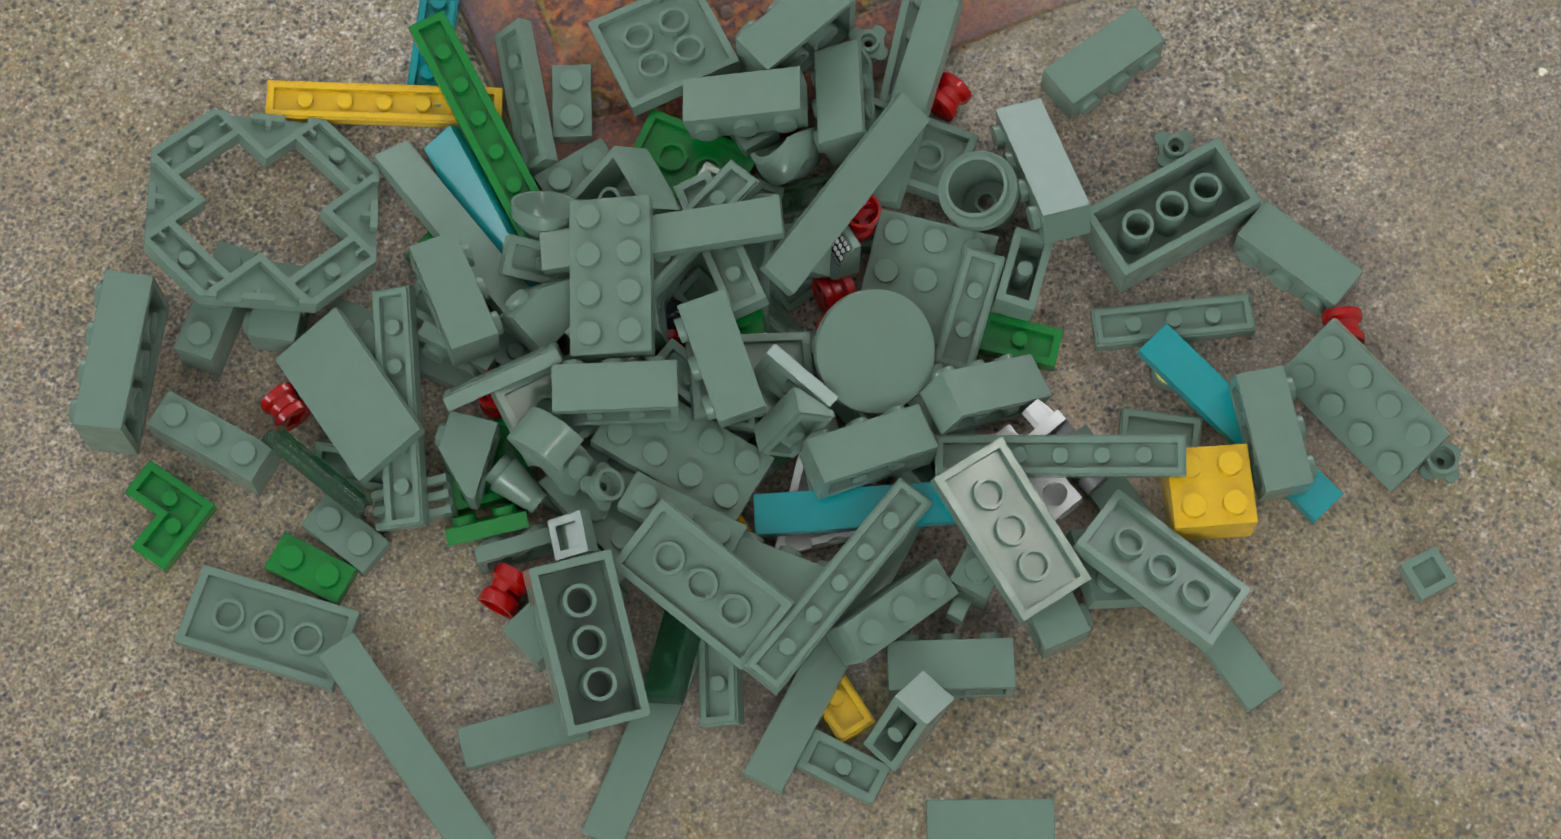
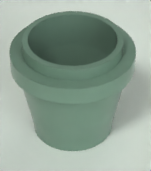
M989 151L968 152L953 160L943 172L938 187L939 201L945 214L957 226L966 230L994 234L1007 228L1015 217L1020 193L1019 181L1011 165L1000 155ZM992 198L994 202L990 208H981V202L984 199Z

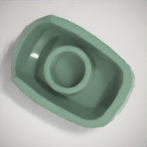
M817 126L787 137L785 141L750 154L759 173L766 182L773 186H779L789 181L799 180L812 171L821 159V153L817 150L813 136L814 130H818Z

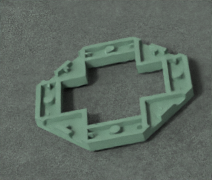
M211 109L151 149L143 252L198 304L316 313L375 270L377 258L379 168L326 119L308 118V122L285 120V115L253 113L252 117L229 115V110ZM237 144H240L264 168H267L295 148L344 193L321 209L320 220L342 240L289 278L262 252L229 273L181 227L184 223L204 211L206 200L185 179Z

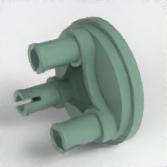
M865 289L851 293L840 299L828 310L817 331L810 332L811 354L814 356V363L820 381L838 396V402L857 411L882 413L894 406L905 405L924 387L933 367L935 344L930 324L917 305L896 292L882 289Z

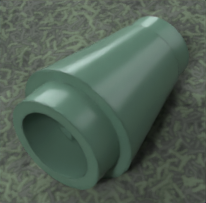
M504 455L485 478L492 485L490 490L527 509L530 513H533L548 495L517 458L512 460L507 455Z

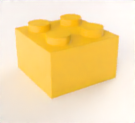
M1247 443L1186 448V478H1161L1167 526L1187 541L1248 537L1252 535L1258 524Z

